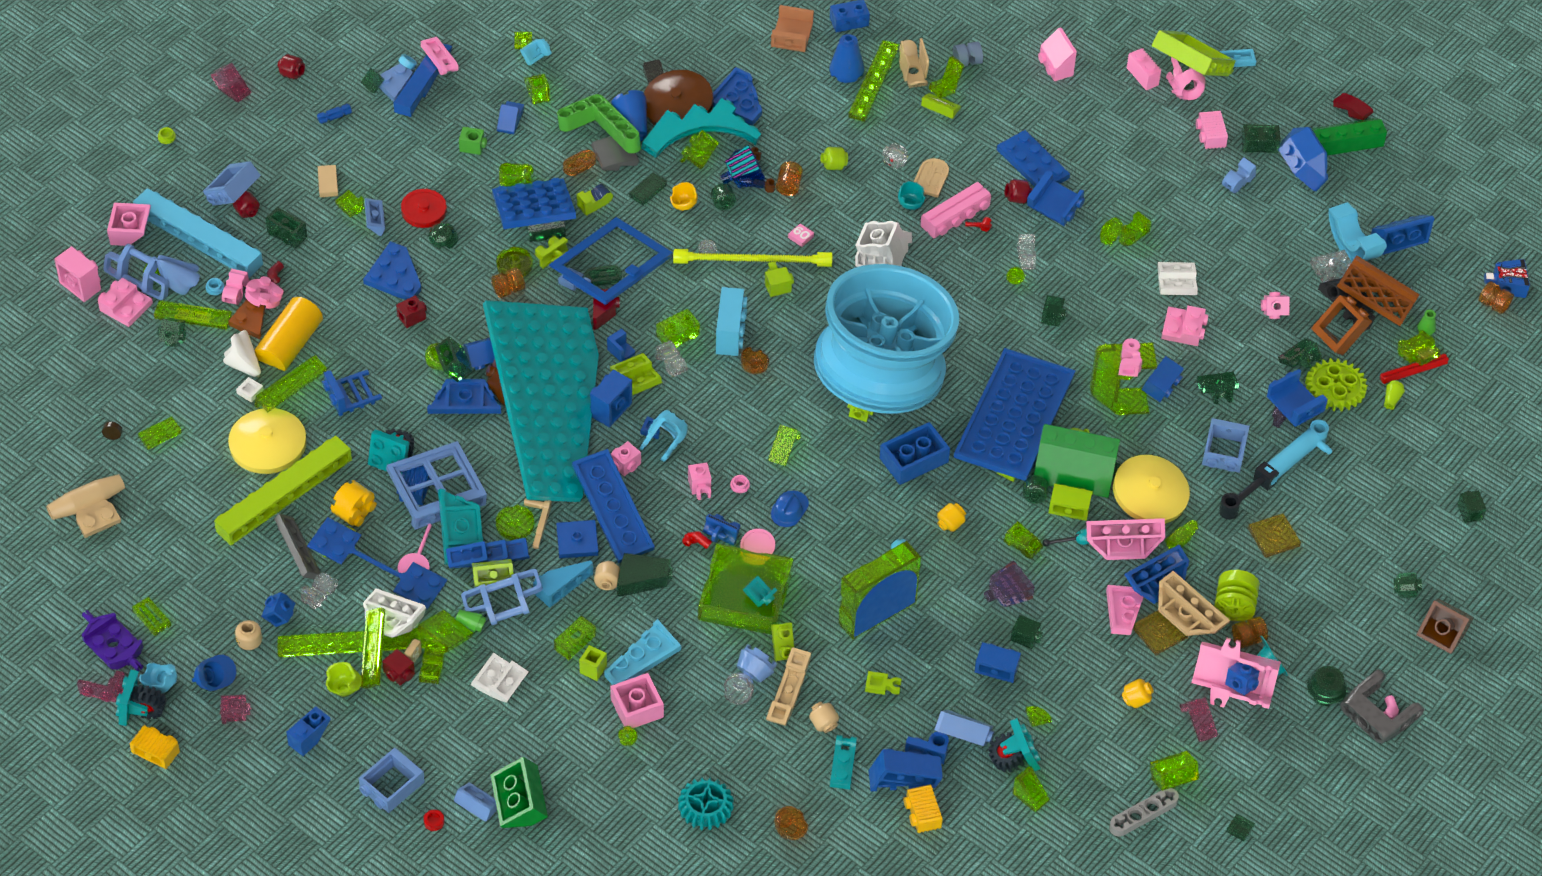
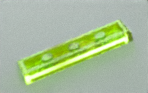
M160 300L154 312V319L226 330L229 326L228 321L232 317L231 311Z
M382 607L366 611L361 672L362 683L360 686L364 689L380 685L386 610Z

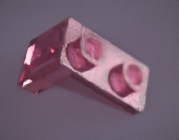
M116 670L114 677L109 679L108 686L79 679L77 682L79 693L86 697L92 696L105 702L111 701L116 703L118 694H122L124 690L122 683L125 674Z
M1206 697L1180 704L1182 712H1189L1199 742L1218 736Z

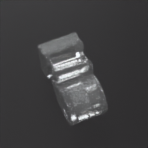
M1035 234L1018 235L1017 252L1020 270L1035 269L1036 251H1034Z
M671 340L656 347L655 358L658 361L664 360L666 371L670 376L674 378L688 371L685 360L680 356V352L675 348V344Z
M325 572L320 573L315 577L311 588L309 586L301 587V601L313 609L320 607L321 603L327 599V596L335 591L338 580Z

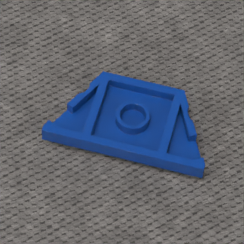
M446 379L442 389L435 395L433 403L428 405L427 412L428 414H501V406L496 402L495 396L489 390L485 379Z

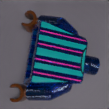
M747 145L742 149H737L725 161L729 171L720 175L724 185L734 181L738 188L765 187V191L768 193H773L776 188L774 185L775 181L772 178L767 179V181L764 180L766 178L758 163L761 159V152H758L757 147H752L751 149Z

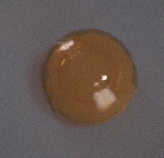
M747 347L740 354L741 366L747 373L760 374L768 369L770 362L768 355L762 353L761 349L754 352L751 347Z

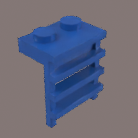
M331 370L324 372L323 388L328 393L331 404L334 405L339 416H342L346 411L351 413L358 407L362 409L364 405L369 403L373 405L375 401L382 399L381 394L372 395L363 378L369 375L368 370L339 380H335ZM352 380H359L368 397L367 399L362 400ZM348 383L357 400L356 403H351L342 384Z

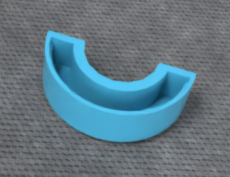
M1348 202L1329 208V222L1333 237L1338 248L1350 262L1354 260L1356 255L1365 261L1380 257L1384 253V250L1387 248L1385 240L1377 233L1365 236L1358 223V213Z

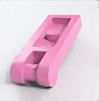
M437 37L421 41V48L438 68L440 75H445L449 71H458L459 67L456 60Z

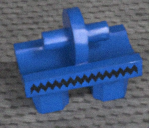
M708 514L703 532L711 535L713 542L722 540L734 546L737 542L740 524L736 522L728 523L719 514L714 516Z

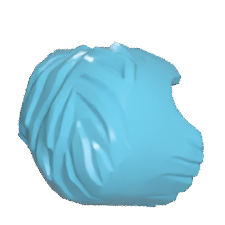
M148 663L145 673L139 676L141 684L147 685L151 689L154 687L156 691H162L161 694L167 692L177 681V672L172 664Z

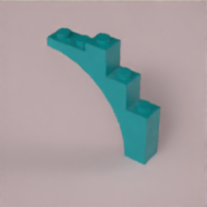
M721 98L710 113H707L704 107L694 104L685 117L680 119L677 113L667 110L644 139L641 149L657 158L665 148L675 141L701 132L728 133L744 138L756 145L760 140L761 133L755 126L745 123L742 117L735 116L736 107H734V104L729 100Z

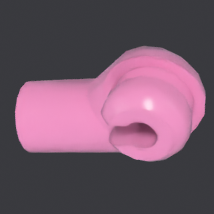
M1391 695L1384 699L1387 705L1384 713L1390 719H1394L1399 714V709L1394 696Z

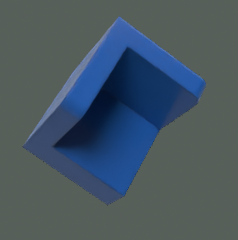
M622 328L607 337V350L620 362L635 355V350L626 342V332Z

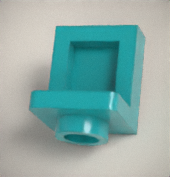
M757 576L743 591L757 607H760L764 603L768 605L775 599L773 594L777 589L773 588L771 590Z

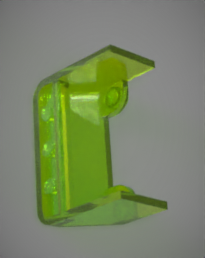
M1140 343L1141 369H1157L1154 344ZM1103 344L1098 346L1095 350L1090 381L1091 395L1117 415L1149 414L1147 395L1141 390L1142 388H1120L1121 380H1130L1134 377L1118 375L1123 344Z

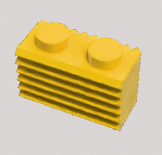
M143 725L129 743L132 753L164 769L170 766V763L180 752L178 741L173 736L163 735L158 729L154 727L149 728L146 725Z
M931 784L907 789L904 805L906 809H910L911 814L909 818L912 827L916 826L918 833L936 830L937 828L940 829L942 827V815Z

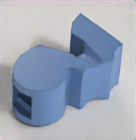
M1243 157L1238 164V171L1230 170L1224 177L1222 185L1233 193L1238 192L1242 186H1245L1247 182H1251L1256 176V166Z

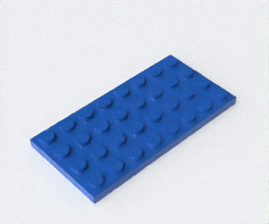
M1004 348L954 452V458L1027 481L1038 456L1044 424H1053L1076 370Z

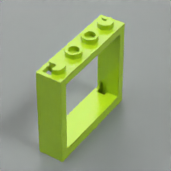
M1159 30L1151 45L1203 75L1229 76L1234 71L1233 68L1236 60L1185 32Z

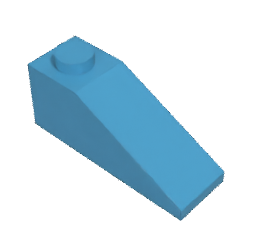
M590 560L547 571L539 576L543 590L535 595L549 608L593 575V562ZM536 579L533 582V587L537 585Z

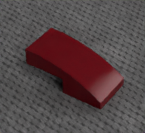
M1342 93L1333 100L1334 107L1348 110V116L1364 120L1374 113L1373 109L1365 102L1347 93Z

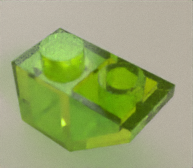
M545 74L523 77L532 104L550 101V89Z

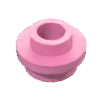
M737 475L731 480L730 487L736 493H745L750 487V482L744 475Z

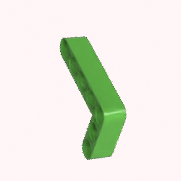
M595 94L557 111L558 124L561 131H571L595 120L626 152L637 153L641 150L638 130L602 95Z

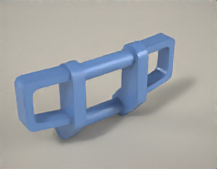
M127 244L124 247L121 255L112 251L105 255L103 269L106 273L117 280L121 278L126 279L141 289L142 293L156 299L164 300L168 297L169 281L155 273L158 268L157 257H151L135 249L131 244ZM131 256L148 263L143 273L142 282L128 275L129 259ZM111 259L118 262L117 270L111 267ZM154 281L161 285V293L153 290Z
M531 569L512 574L509 578L488 585H479L476 588L463 592L461 597L466 611L475 613L487 611L491 625L498 624V621L522 613L524 615L530 613L525 598L541 592L543 587L537 570ZM535 576L537 585L523 591L520 579ZM514 584L521 606L494 614L488 593ZM481 593L484 605L469 608L467 599Z

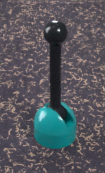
M1087 529L1078 531L1075 537L1055 540L1044 539L1042 544L1048 547L1050 544L1076 540L1080 545L1089 544L1087 542Z

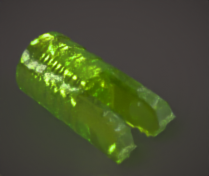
M1190 520L1184 526L1177 528L1165 539L1167 547L1172 549L1180 545L1182 548L1195 534V530L1198 529L1197 521Z

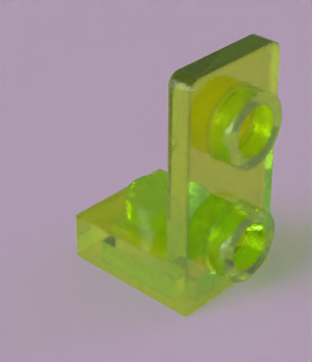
M954 56L949 57L943 78L931 82L928 89L939 98L954 94L964 65Z
M780 424L768 461L786 466L795 439L800 440L802 433Z

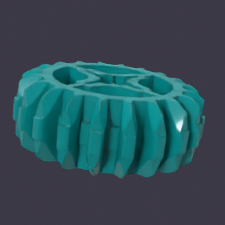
M701 777L699 782L693 779L692 784H686L685 789L681 790V795L678 797V810L681 817L685 818L686 824L692 822L693 828L698 825L701 831L704 827H708L711 830L713 825L719 828L720 823L725 824L726 819H730L731 812L734 809V798L731 796L730 789H726L725 783L720 785L719 779L713 782L711 777H709L708 781H704L703 777Z

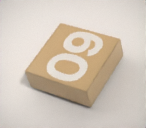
M414 639L404 652V655L414 663L422 653L421 641Z

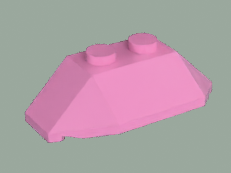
M1165 518L1086 521L1087 542L1106 560L1146 559L1165 539Z

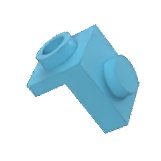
M535 39L520 49L527 65H532L542 57L552 54L550 46L545 39Z

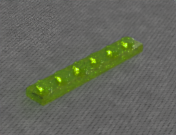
M882 40L850 108L849 118L863 122L866 121L896 57L899 44Z

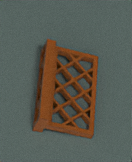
M1357 255L1336 286L1398 326H1401L1420 295ZM1344 282H1350L1352 287L1347 286ZM1356 282H1361L1363 287H1358ZM1361 292H1366L1368 297L1363 296ZM1372 292H1377L1379 297H1374ZM1377 302H1382L1384 307L1379 306ZM1388 302H1393L1395 307H1390ZM1393 312H1398L1400 318L1395 316Z

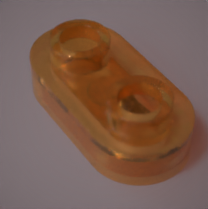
M582 150L567 158L563 162L564 173L569 176H575L591 168L596 163L595 153L591 150Z

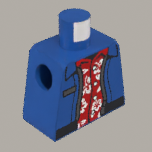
M1525 259L1496 263L1493 273L1484 274V283L1495 284L1496 293L1499 295L1526 298L1530 284Z

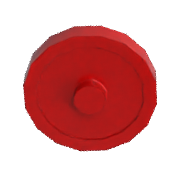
M414 190L409 192L402 200V217L414 227H433L445 218L447 213L446 200L435 190Z

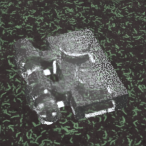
M1345 250L1313 257L1310 260V264L1317 276L1322 275L1320 277L1322 283L1342 278L1352 263Z

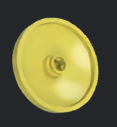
M263 408L242 416L233 425L228 442L233 459L242 468L254 473L271 474L283 471L298 461L305 451L307 440L305 428L296 416L281 409Z
M1138 455L1129 458L1118 468L1113 480V493L1117 503L1124 512L1134 519L1165 518V524L1169 523L1183 513L1190 497L1189 485L1181 470L1170 461L1154 455Z

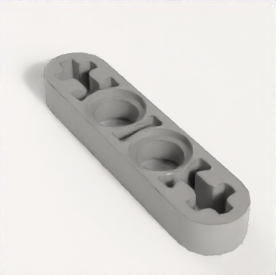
M1165 788L1119 813L1110 821V832L1114 836H1124L1173 809L1178 803V792L1173 788ZM1166 796H1167L1168 798L1173 797V800H1172V801H1171L1170 799H1166V800H1165V797H1166ZM1155 804L1158 809L1150 811L1147 805ZM1137 813L1141 816V819L1133 820L1130 815Z

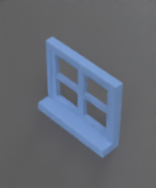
M458 441L386 466L389 476L412 517L411 524L414 530L439 522L441 518L439 501L419 507L411 493L413 491L431 485L435 486L437 492L439 489L445 490L441 482L464 475L471 490L456 495L463 497L466 501L479 504L480 507L486 505L487 493ZM453 455L461 470L438 477L430 462ZM423 465L431 480L408 487L401 472Z

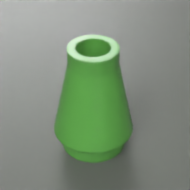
M1426 310L1417 325L1419 333L1423 336H1430L1436 331V313L1433 310Z
M460 609L455 620L461 622L474 632H481L487 618L483 614Z

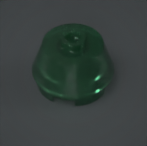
M1333 666L1319 668L1309 677L1307 682L1308 693L1314 698V702L1321 706H1330V704L1341 702L1347 693V684L1343 673Z

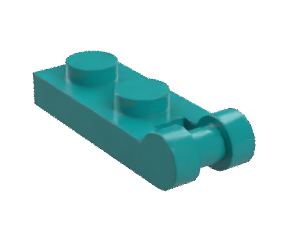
M843 735L836 736L830 787L850 790L857 737H851L850 739L843 738ZM849 746V750L841 749V747Z

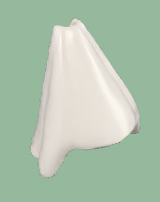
M243 330L239 334H234L231 337L232 346L225 351L223 362L250 376L259 377L261 370L248 332Z

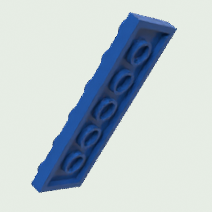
M606 449L573 461L572 467L618 564L653 551L655 546L609 450Z

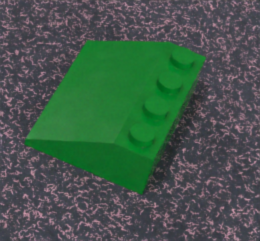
M1044 424L1033 483L1054 487V484L1082 488L1093 491L1092 495L1109 498L1120 439Z

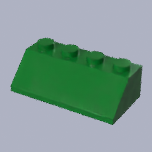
M1375 118L1311 128L1327 152V156L1384 147L1387 135L1382 120Z

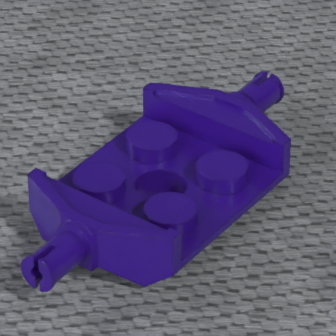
M86 610V613H82V617L89 622L82 633V640L110 669L118 670L126 665H131L136 671L143 669V665L136 659L142 652L143 642L141 639L137 640L117 620L115 613L94 617L89 610ZM112 642L118 643L116 647L108 646Z

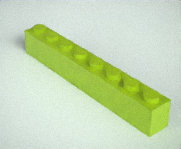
M336 435L326 440L320 447L310 451L307 456L296 461L287 470L280 472L277 477L266 482L257 491L250 493L247 498L233 505L227 512L220 514L214 520L216 532L230 546L352 461L351 449Z

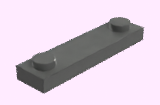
M278 514L274 518L278 530L281 532L299 568L300 574L304 578L318 580L322 574L294 518Z

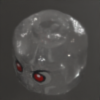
M892 143L890 146L886 145L881 154L884 156L883 162L894 169L903 168L909 157L907 149L897 143Z

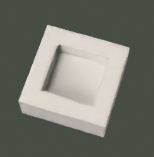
M248 377L236 391L238 395L252 403L264 391L263 385Z

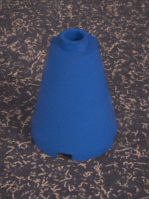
M846 34L839 40L829 66L831 76H835L838 81L851 83L857 81V78L863 76L865 67L857 38L854 35Z
M630 90L628 91L629 94H618L611 101L612 106L638 130L640 142L643 141L647 136V98L644 92Z

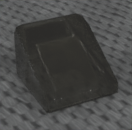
M659 59L643 63V73L648 84L664 73Z

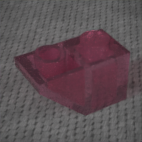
M233 63L223 65L210 75L218 88L236 102L241 101L252 93Z

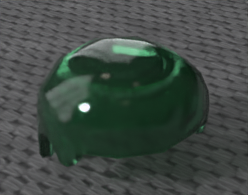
M446 222L432 226L428 235L430 243L438 249H441L443 246L451 249L457 244L459 238L453 225Z

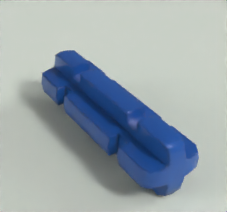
M345 104L341 108L336 107L326 111V113H319L317 119L319 123L323 124L327 120L331 121L340 118L343 114H351L352 109L349 104Z

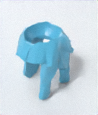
M664 410L653 420L648 434L639 448L643 450L659 427H662L674 439L660 459L663 462L669 458L677 445L684 440L688 429L685 421L676 417L675 413H671L669 410Z

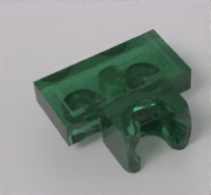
M1304 338L1278 356L1279 363L1290 367L1297 366L1300 363L1302 367L1312 368L1310 362L1322 361V355L1317 342Z
M1234 371L1197 376V384L1201 394L1211 393L1214 404L1217 405L1219 403V398H1225L1229 403L1233 401V390H1237L1239 387Z

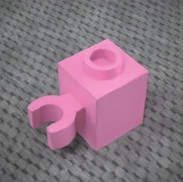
M707 462L688 465V482L692 495L696 494L697 499L701 500V493H706L708 498H711V475Z

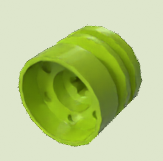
M1243 570L1223 572L1219 576L1214 607L1231 621L1251 619L1256 611L1260 586L1258 578Z

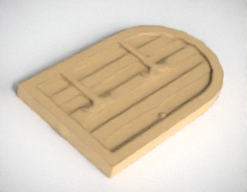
M936 158L924 161L919 168L914 182H917L924 188V194L938 198L948 177V164Z

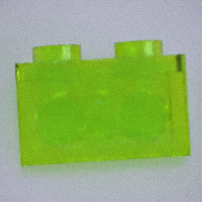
M703 130L698 134L694 133L688 141L691 144L689 146L686 145L681 152L683 156L680 162L683 163L687 159L699 169H702L719 142Z

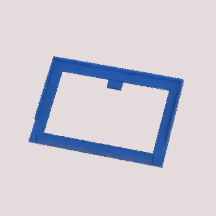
M615 217L554 260L549 266L563 274L564 279L606 305L671 258L673 252ZM616 227H619L658 252L657 255L639 268L633 264L627 267L625 272L629 275L605 292L564 266L565 263Z

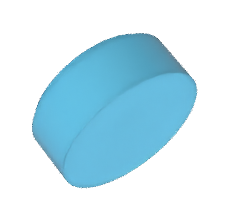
M402 54L398 60L403 66L411 70L417 65V62L406 54Z

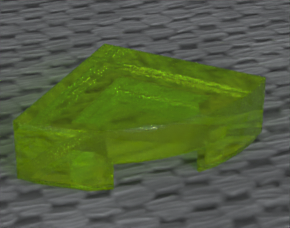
M1035 706L1026 707L1025 711L1032 727L1051 723L1052 718L1044 709Z

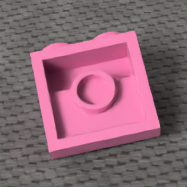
M121 278L119 281L115 280L111 284L110 290L107 293H101L98 298L101 312L128 327L153 304L152 298L139 292L135 284L124 278Z
M1168 306L1161 339L1198 346L1199 339L1203 340L1205 329L1202 326L1207 325L1208 315L1205 314L1206 309L1187 306V310Z

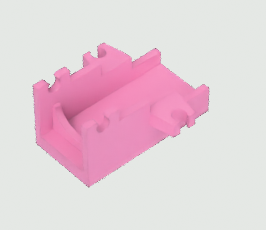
M1228 637L1222 647L1206 642L1201 643L1192 683L1211 688L1210 704L1214 705L1215 699L1220 698L1222 700L1220 707H1224L1229 697L1248 701L1252 705L1259 704L1269 709L1280 661L1241 652V641L1236 640V646L1231 647L1229 645L1231 638ZM1238 661L1260 671L1257 688L1245 696L1225 685L1228 668Z

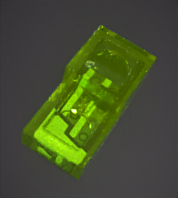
M426 644L422 657L423 663L419 673V682L439 684L446 646Z

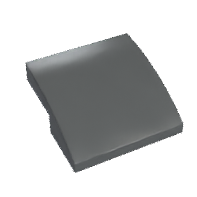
M612 137L603 138L591 144L602 170L619 171L620 166H637L639 163L636 153L626 152Z

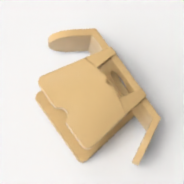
M920 39L919 58L917 55V45L914 41H901L899 64L904 81H907L909 88L927 86L928 82L925 79L929 70V58L923 39ZM909 68H916L919 72L917 74H910Z

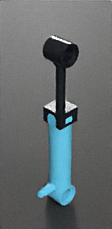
M1323 420L1312 421L1310 428L1269 462L1264 461L1255 469L1254 482L1238 495L1234 493L1224 494L1219 508L1221 517L1228 520L1236 518L1240 502L1260 486L1267 491L1277 484L1278 478L1314 448L1318 447L1323 452L1331 454L1332 449L1325 444L1329 431L1328 424Z

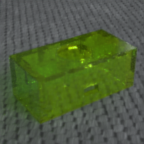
M580 616L554 640V650L570 660L596 636V626ZM577 630L580 631L581 635L578 638H571Z

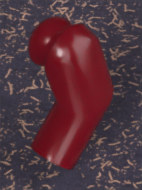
M277 261L267 271V277L275 284L281 281V278L277 275L284 268L280 261Z

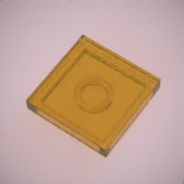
M1284 514L1248 525V530L1265 558L1300 547L1301 545L1299 538Z
M1158 610L1137 621L1133 627V630L1155 656L1188 638Z

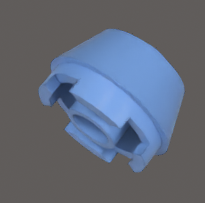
M747 644L744 650L741 649L737 668L743 672L741 675L750 681L753 679L761 683L774 673L773 670L777 663L773 661L771 664L768 661L769 656L756 647L754 650H751V646Z

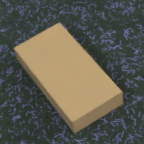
M336 165L318 166L320 197L338 196Z

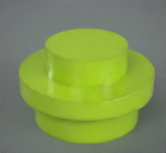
M164 127L160 129L158 133V141L160 143L170 144L175 141L176 134L171 128Z

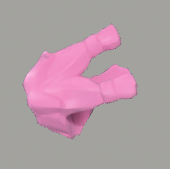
M1171 57L1174 67L1173 75L1172 72H1168L1166 78L1173 88L1172 93L1183 100H1194L1200 97L1204 92L1206 84L1203 74L1189 67V70L1182 72L1178 60ZM1193 80L1194 88L1185 90L1184 87Z

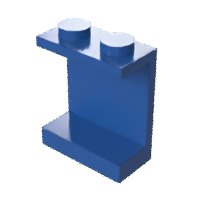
M1047 170L1027 197V206L1065 226L1068 221L1071 222L1074 218L1076 209L1081 208L1084 204V191L1081 189L1077 194L1055 182L1053 180V173Z
M1300 369L1287 373L1279 380L1272 381L1267 393V398L1295 427L1324 412L1328 400L1323 394L1315 398L1299 381Z

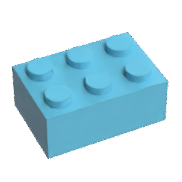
M722 287L716 329V354L738 356L739 349H743L745 323L742 322H745L747 317V309H744L747 308V297H744V289Z

